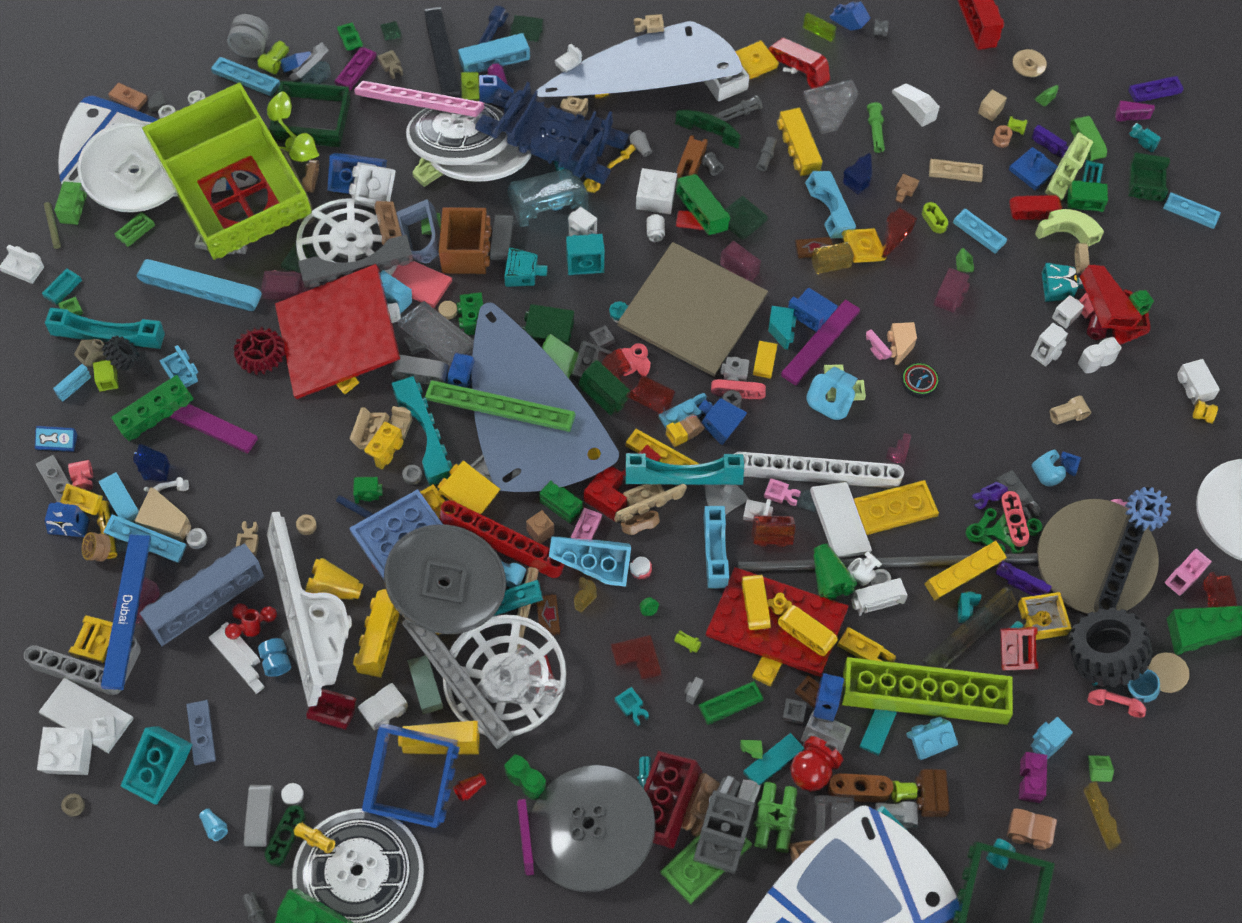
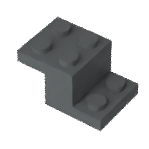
M713 790L693 861L735 874L755 803Z

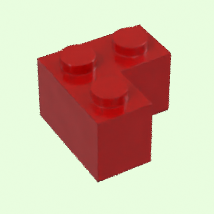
M610 466L598 473L584 490V502L615 521L614 517L617 511L627 508V497L617 491L623 483V473Z

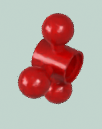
M241 603L236 604L232 609V615L234 618L241 620V624L231 623L227 625L225 635L231 640L239 638L241 631L246 636H256L261 632L260 622L274 621L277 612L273 607L266 606L259 615L257 610L248 609L246 605Z

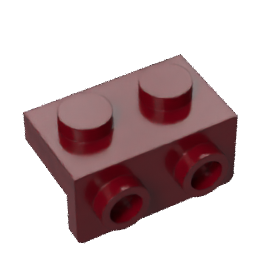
M321 688V697L318 698L316 706H310L308 709L307 719L347 729L355 714L356 698Z

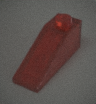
M900 207L895 212H891L887 218L888 224L885 230L882 258L884 259L913 231L917 221L915 216Z

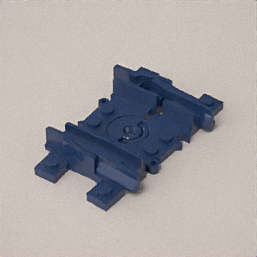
M530 82L526 83L523 91L519 90L515 94L498 88L492 104L505 108L503 117L498 121L483 114L476 123L475 130L495 139L504 131L507 134V143L515 147L519 146L521 153H526L529 150L531 154L547 160L549 164L552 161H557L559 163L558 168L568 169L577 177H582L585 173L586 178L604 185L611 173V169L597 164V156H602L607 144L623 150L629 134L611 128L613 125V112L609 111L606 120L595 117L597 112L594 111L591 119L584 121L583 115L577 114L575 117L574 114L559 110L554 105L551 108H545L544 102L539 103L536 101L538 91H535L534 95L531 94Z

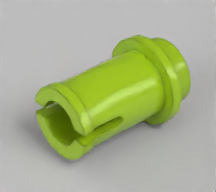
M681 630L674 639V642L688 648L691 653H696L702 644L699 638H693Z

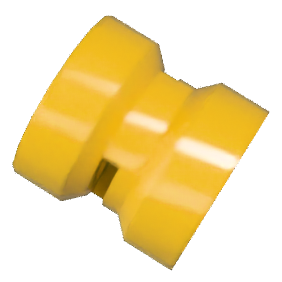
M1199 400L1195 406L1193 418L1197 420L1204 419L1205 422L1212 424L1215 420L1218 406L1213 404L1206 405L1205 402Z

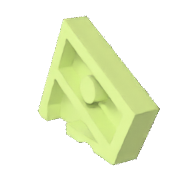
M422 157L419 165L413 171V177L424 187L443 175V173L432 166L430 161Z

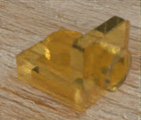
M584 577L579 579V587L582 590L574 597V607L580 613L597 597L596 585Z

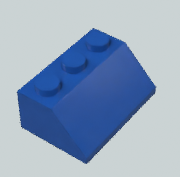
M340 153L330 155L327 191L349 194L351 183L354 184L355 177L352 175L353 167L357 166L358 162L386 168L387 160Z

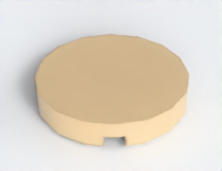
M1164 652L1157 654L1152 658L1150 665L1147 667V669L1157 674L1160 681V691L1174 693L1180 691L1189 680V669L1186 662L1173 653Z

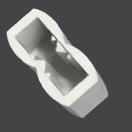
M1114 337L1106 338L1099 345L1087 347L1083 351L1078 364L1084 373L1095 372L1100 366L1112 364L1122 347Z
M391 683L381 689L376 695L364 701L358 709L375 731L382 724L388 725L391 718L402 716L406 712L408 704L394 684Z

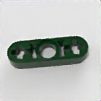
M293 805L285 811L265 851V859L269 865L276 867L284 863L297 837L294 834L295 829L289 826L292 822L290 815L298 812L300 816L299 819H294L293 827H296L299 823H304L306 818L300 806ZM282 831H290L291 837L289 840L281 841L279 839ZM277 842L279 845L285 847V849L280 847L278 851L280 857L272 860L270 854L276 853L278 846L275 843Z

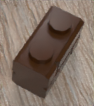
M921 770L918 776L915 777V784L920 793V797H917L918 810H921V816L947 817L950 807L946 770Z

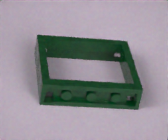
M280 81L278 93L285 92L289 97L342 102L336 130L287 126L296 137L303 133L311 135L315 145L340 147L351 100L349 87ZM278 120L270 121L268 130L273 139L279 142H286L291 137L289 133L280 125Z
M974 842L973 846L970 845L967 852V858L970 859L969 865L964 867L962 880H965L964 887L959 889L957 901L960 902L959 910L954 911L952 923H966L982 851L1041 867L1029 923H1042L1055 863L980 842Z

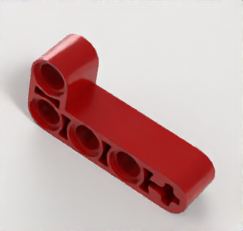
M785 38L779 39L769 47V51L777 61L806 73L808 85L813 90L820 89L830 80L828 61L823 55Z

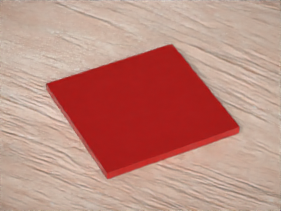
M376 264L275 303L281 336L285 345L284 350L291 385L296 399L400 360L379 267Z

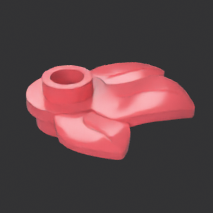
M637 343L631 348H623L617 353L615 359L622 362L621 371L623 376H628L638 371L641 376L646 377L649 373L651 363L647 358L648 350L645 345ZM641 350L642 353L640 355L635 354V351Z

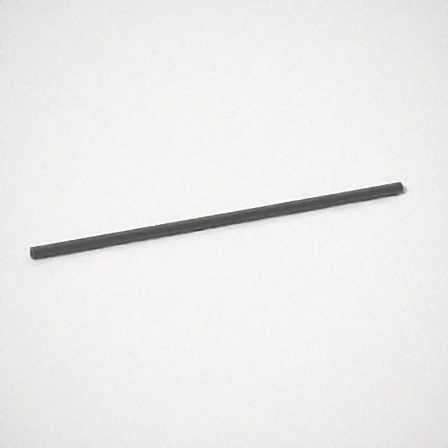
M1005 554L1007 558L1003 560L1009 564L1038 563V554ZM970 555L886 557L877 559L882 563L879 568L951 566ZM857 558L841 559V561L848 569L849 565ZM814 560L738 562V568L745 571L815 570Z

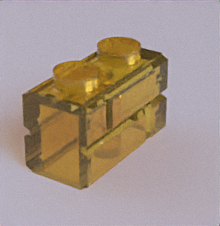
M849 242L824 246L813 250L812 263L817 274L851 267L854 254Z

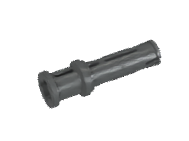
M754 95L753 98L746 101L742 100L739 102V105L713 116L727 121L742 114L748 115L756 109L761 110L763 108L762 101L758 95Z

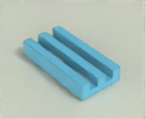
M81 364L53 389L57 397L63 402L88 381L91 375L87 367Z

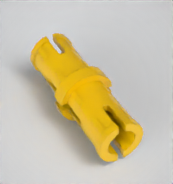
M299 823L295 827L294 834L306 840L308 845L316 846L325 853H330L334 849L335 841L322 835L320 830L312 829L304 823Z

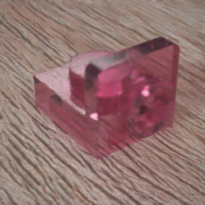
M904 433L902 440L898 439L896 448L889 447L886 459L895 463H905L911 435Z

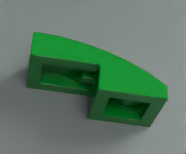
M353 22L337 26L338 34L346 51L363 46Z

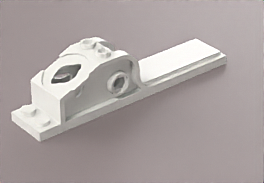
M272 512L267 538L308 707L316 706L318 698L321 697V687L335 684L342 660L345 640L348 638V631L352 626L350 615H347L344 603L337 596L329 593H308L302 590L285 519L281 517L280 512Z

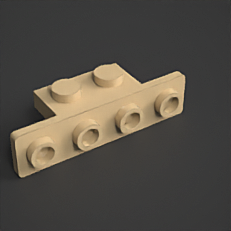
M643 484L623 493L627 497L628 507L617 511L614 520L615 522L621 520L625 522L635 514L639 513L641 515L648 512L654 506L661 507L671 499H680L684 496L687 486L682 484L664 491L661 484Z

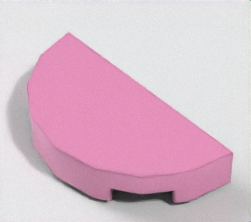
M872 329L867 331L866 339L870 340L873 346L870 348L872 353L879 360L890 358L892 352Z

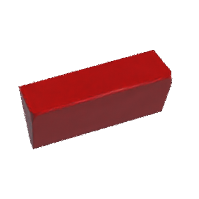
M678 211L677 227L704 230L691 212Z

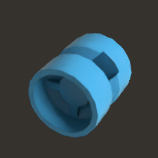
M270 639L258 646L260 658L264 660L262 665L266 676H279L291 669L283 639Z

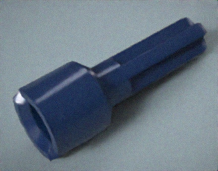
M497 5L494 6L488 17L489 24L478 44L491 41L498 27L504 25L509 13L504 14L505 8Z

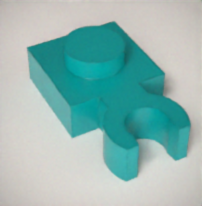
M1136 123L1129 135L1133 138H1138L1140 145L1153 152L1161 137L1148 128L1143 130L1142 126Z
M632 687L615 697L614 701L625 716L633 715L635 725H640V721L637 718L640 715L644 716L646 720L649 719L648 712L640 709L643 706V701Z

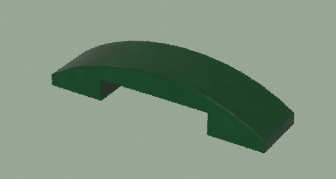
M678 110L676 112V125L689 130L693 126L699 127L723 137L722 143L736 149L739 148L740 134L725 121L698 111Z

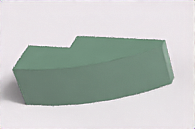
M424 655L407 660L422 714L443 709L428 657Z

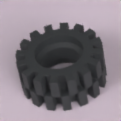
M113 336L102 349L103 355L107 356L105 359L107 361L110 360L112 366L116 365L115 368H120L122 371L130 370L140 359L137 348H133L134 345L130 344L129 340H124L122 336Z

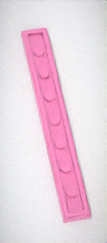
M362 81L354 89L355 95L473 117H477L484 109V103L367 81Z

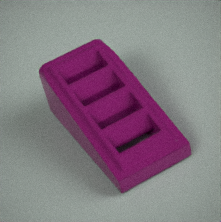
M1120 101L1116 110L1115 121L1150 119L1155 105Z

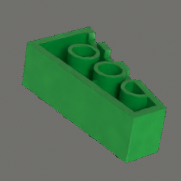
M1242 606L1174 609L1167 618L1174 654L1180 655L1186 651L1197 650L1199 647L1210 646L1222 640L1242 636Z

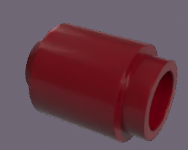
M1095 313L1090 319L1087 335L1091 339L1099 340L1105 337L1107 328L1101 327Z

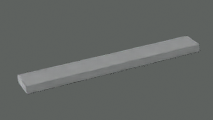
M407 619L402 621L401 623L474 720L478 721V725L495 748L499 749L513 738L512 733L436 633L422 629Z

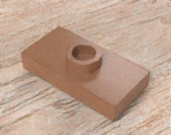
M119 82L108 94L110 99L136 111H139L148 100L147 95Z

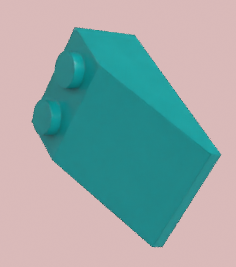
M159 726L145 728L121 783V787L155 805L158 804L184 765L193 744Z

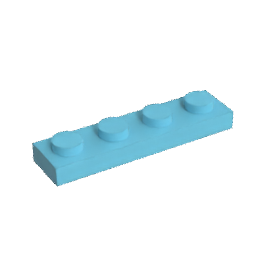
M219 57L211 68L213 74L236 83L240 82L241 85L271 97L280 85L278 79Z
M113 514L103 532L127 543L129 535H149L151 537L149 552L176 563L180 562L187 547V544Z

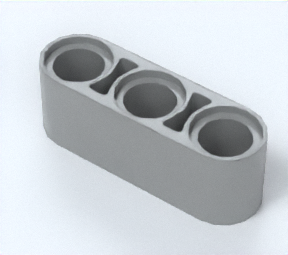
M400 355V360L394 363L392 376L400 380L414 376L416 382L430 384L431 380L445 383L449 366L442 361Z
M272 785L249 786L244 833L245 847H268L273 804Z

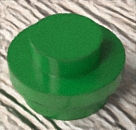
M652 597L644 599L639 606L641 614L643 616L654 615L659 607L658 601Z

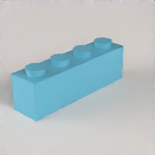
M523 33L458 49L459 62L463 72H482L495 63H499L500 66H506L530 59L529 46Z

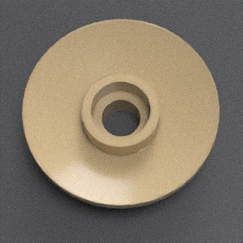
M1021 50L1015 54L1012 61L1014 69L1019 74L1027 77L1041 75L1047 66L1044 56L1034 50Z

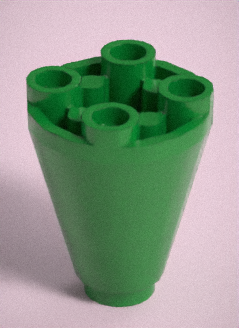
M822 544L814 548L813 557L818 595L834 601L837 599V596L842 594L847 596L854 593L857 581L828 544Z

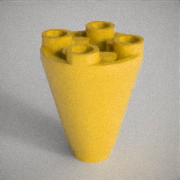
M320 558V560H315L312 574L315 575L314 578H309L306 592L329 593L337 596L339 599H359L363 587L359 580L326 559Z

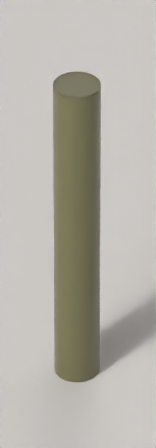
M50 202L44 203L53 247L58 249L61 247L52 206Z

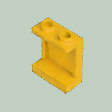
M462 461L460 465L455 464L449 472L451 476L448 479L444 478L437 486L439 488L438 496L444 495L449 500L455 501L479 514L484 512L500 491V488L465 461Z

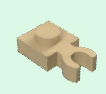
M662 14L645 16V20L641 18L634 19V25H636L635 32H642L647 29V33L664 32Z
M243 521L242 529L244 534L238 533L236 546H241L245 543L253 555L256 556L259 537L255 533L258 531V525L254 522L253 527L248 529L246 521Z

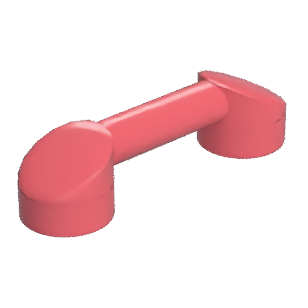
M1105 689L1092 691L1088 695V702L1091 704L1104 705L1105 699L1129 706L1128 713L1133 717H1145L1146 708L1144 704L1135 698L1125 697Z

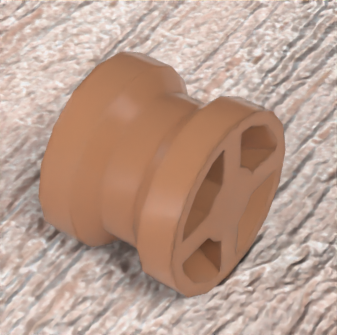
M1005 125L996 128L992 140L995 146L1004 148L1009 145L1013 134L1011 128Z

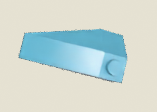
M551 537L549 557L605 584L626 587L631 546L628 543Z

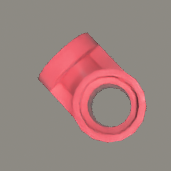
M90 460L69 463L68 468L73 482L72 485L87 491L92 490L93 483L88 480L93 479V469Z

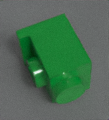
M1146 290L1134 292L1129 296V300L1141 316L1148 313L1154 302Z
M354 477L353 496L355 503L360 504V500L367 502L379 500V496H383V485L379 484L378 477Z

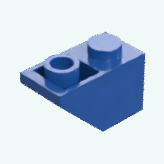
M862 2L838 5L829 16L833 21L849 30L862 28L871 19Z
M479 75V102L492 103L498 88L514 93V90L497 75Z

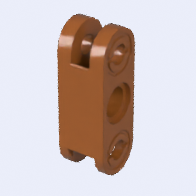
M693 135L689 137L678 165L677 179L682 178L683 175L690 176L698 173L701 160L706 152L708 139L699 141L695 140Z
M835 774L830 779L827 792L832 799L838 801L881 803L888 800L894 786L891 779L886 776ZM855 785H862L865 791H858Z

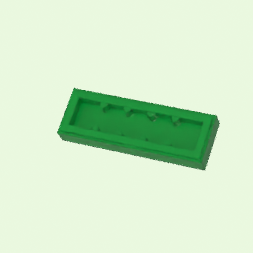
M755 681L703 702L698 707L708 725L760 703L764 698Z

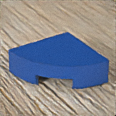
M1063 451L1061 454V464L1070 475L1075 476L1081 457Z

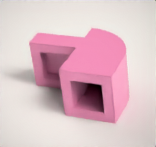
M1195 549L1164 583L1181 596L1202 575L1212 561Z

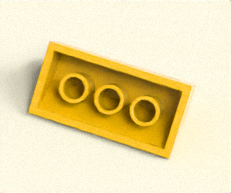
M386 589L377 591L376 597H373L371 600L370 609L372 611L370 616L366 617V631L359 640L361 648L359 653L355 654L353 661L357 673L380 678L383 674L400 615L390 601Z

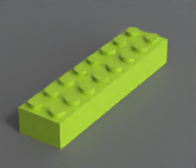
M847 657L844 665L842 705L1005 725L1008 724L1013 715L1012 676Z

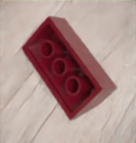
M661 751L657 752L643 788L651 801L655 815L653 843L674 848L698 778L702 774V769L697 761Z

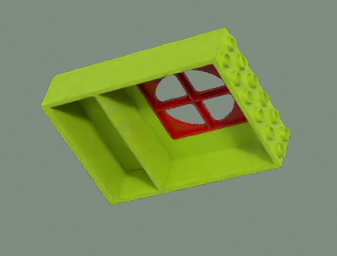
M240 82L142 127L154 155L213 260L222 258L234 250H239L251 242H256L259 238L272 234L284 226H289L292 222L303 219L312 213L304 189ZM235 171L250 172L258 176L261 182L245 190H240L232 177V173ZM224 177L232 188L234 195L218 203H213L211 198L213 187L218 179ZM267 189L268 201L266 207L262 212L255 215L245 199L259 190ZM234 202H239L248 218L241 222L231 221L221 216L218 211Z

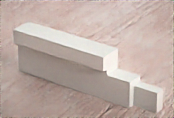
M226 622L219 630L209 636V639L257 694L265 688L258 680L259 675L253 668L260 663V660L240 636L235 640L226 637L225 628L229 625Z

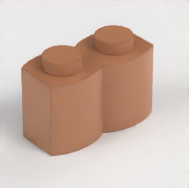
M1014 808L1011 813L1007 837L1011 838L1014 843L1025 844V842L1033 844V847L1036 849L1046 850V848H1050L1053 844L1057 820Z

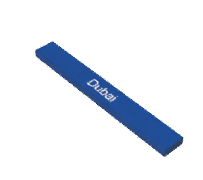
M129 535L101 682L102 689H124L151 542L149 535Z

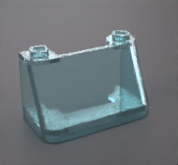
M565 168L552 173L514 181L508 186V196L520 228L529 226L528 220L531 217L537 218V213L568 204L571 209H574L576 206L588 210V192L579 177L572 174V171Z

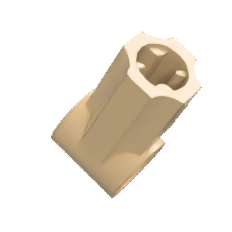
M1076 396L1069 400L1068 403L1051 408L1049 411L1050 418L1056 425L1073 419L1080 421L1091 414L1082 396Z

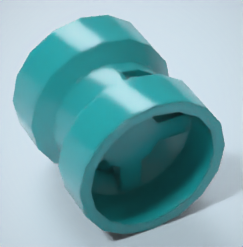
M997 839L993 845L994 847L1012 852L1016 851L1010 843L1003 839ZM988 853L986 857L989 863L1002 870L1009 863V858Z

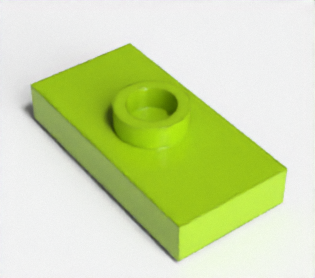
M478 72L461 73L462 99L479 102Z

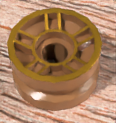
M93 532L87 533L82 542V555L84 559L105 561L109 555L111 545L108 535Z

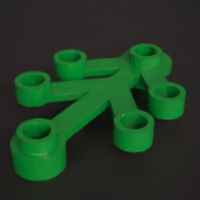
M988 508L985 511L984 517L979 523L971 524L966 529V537L971 542H982L987 546L994 542L988 536H995L1011 547L1013 554H1021L1024 550V546L1020 547L1021 550H1016L1015 545L1008 536L1009 530L1008 526H1005L1007 522L1004 512L993 528H985L997 516V512L993 508ZM987 513L993 514V517L988 516ZM1032 518L1028 520L1027 528L1029 535L1036 536L1040 533L1042 523L1038 519ZM1018 528L1017 534H1020V528ZM998 543L999 546L1001 547L1002 551L1004 552V551H1005L1004 545Z

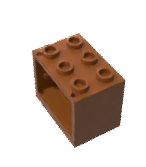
M442 208L439 242L442 273L486 274V267H490L488 252L491 251V241H489V237H492L490 215H487L486 208Z

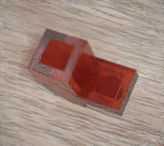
M621 348L607 355L602 361V364L620 381V376L632 370Z

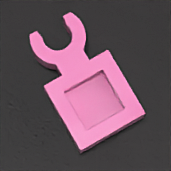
M770 478L764 498L780 504L783 503V500H787L790 505L796 506L797 500L793 499L792 496L800 497L801 492L797 489L788 490L789 484Z

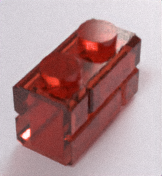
M754 515L751 533L753 543L763 547L768 544H776L779 547L793 545L796 527L793 516Z

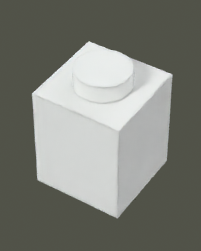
M1069 295L1055 309L1052 318L1067 329L1080 316L1084 305Z

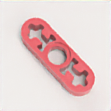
M721 379L714 380L711 383V393L716 396H723L729 390L739 392L741 397L746 399H763L766 395V386L762 383Z
M1008 491L1002 496V507L1011 541L1015 546L1022 547L1029 541V531L1019 495L1016 492ZM1008 498L1014 500V509L1012 510L1010 503L1007 502ZM1014 514L1019 515L1021 521L1012 523L1010 517ZM1018 528H1020V532H1021V535L1023 536V540H1019V538H1015V537H1017V529H1018Z

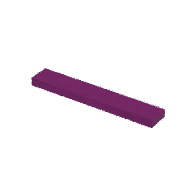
M845 299L781 372V376L796 386L859 314L860 308Z
M190 404L179 408L170 416L174 420L247 454L258 440L256 435Z

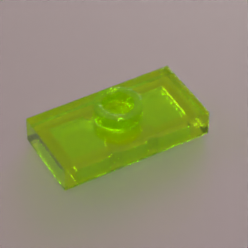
M807 12L804 17L803 28L832 42L835 37L836 26Z

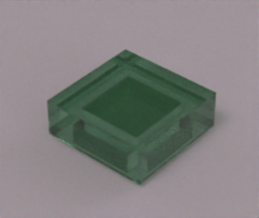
M396 21L380 25L385 41L402 37Z

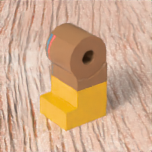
M693 414L676 424H668L666 426V436L672 445L677 447L700 434L704 430V425L697 415Z

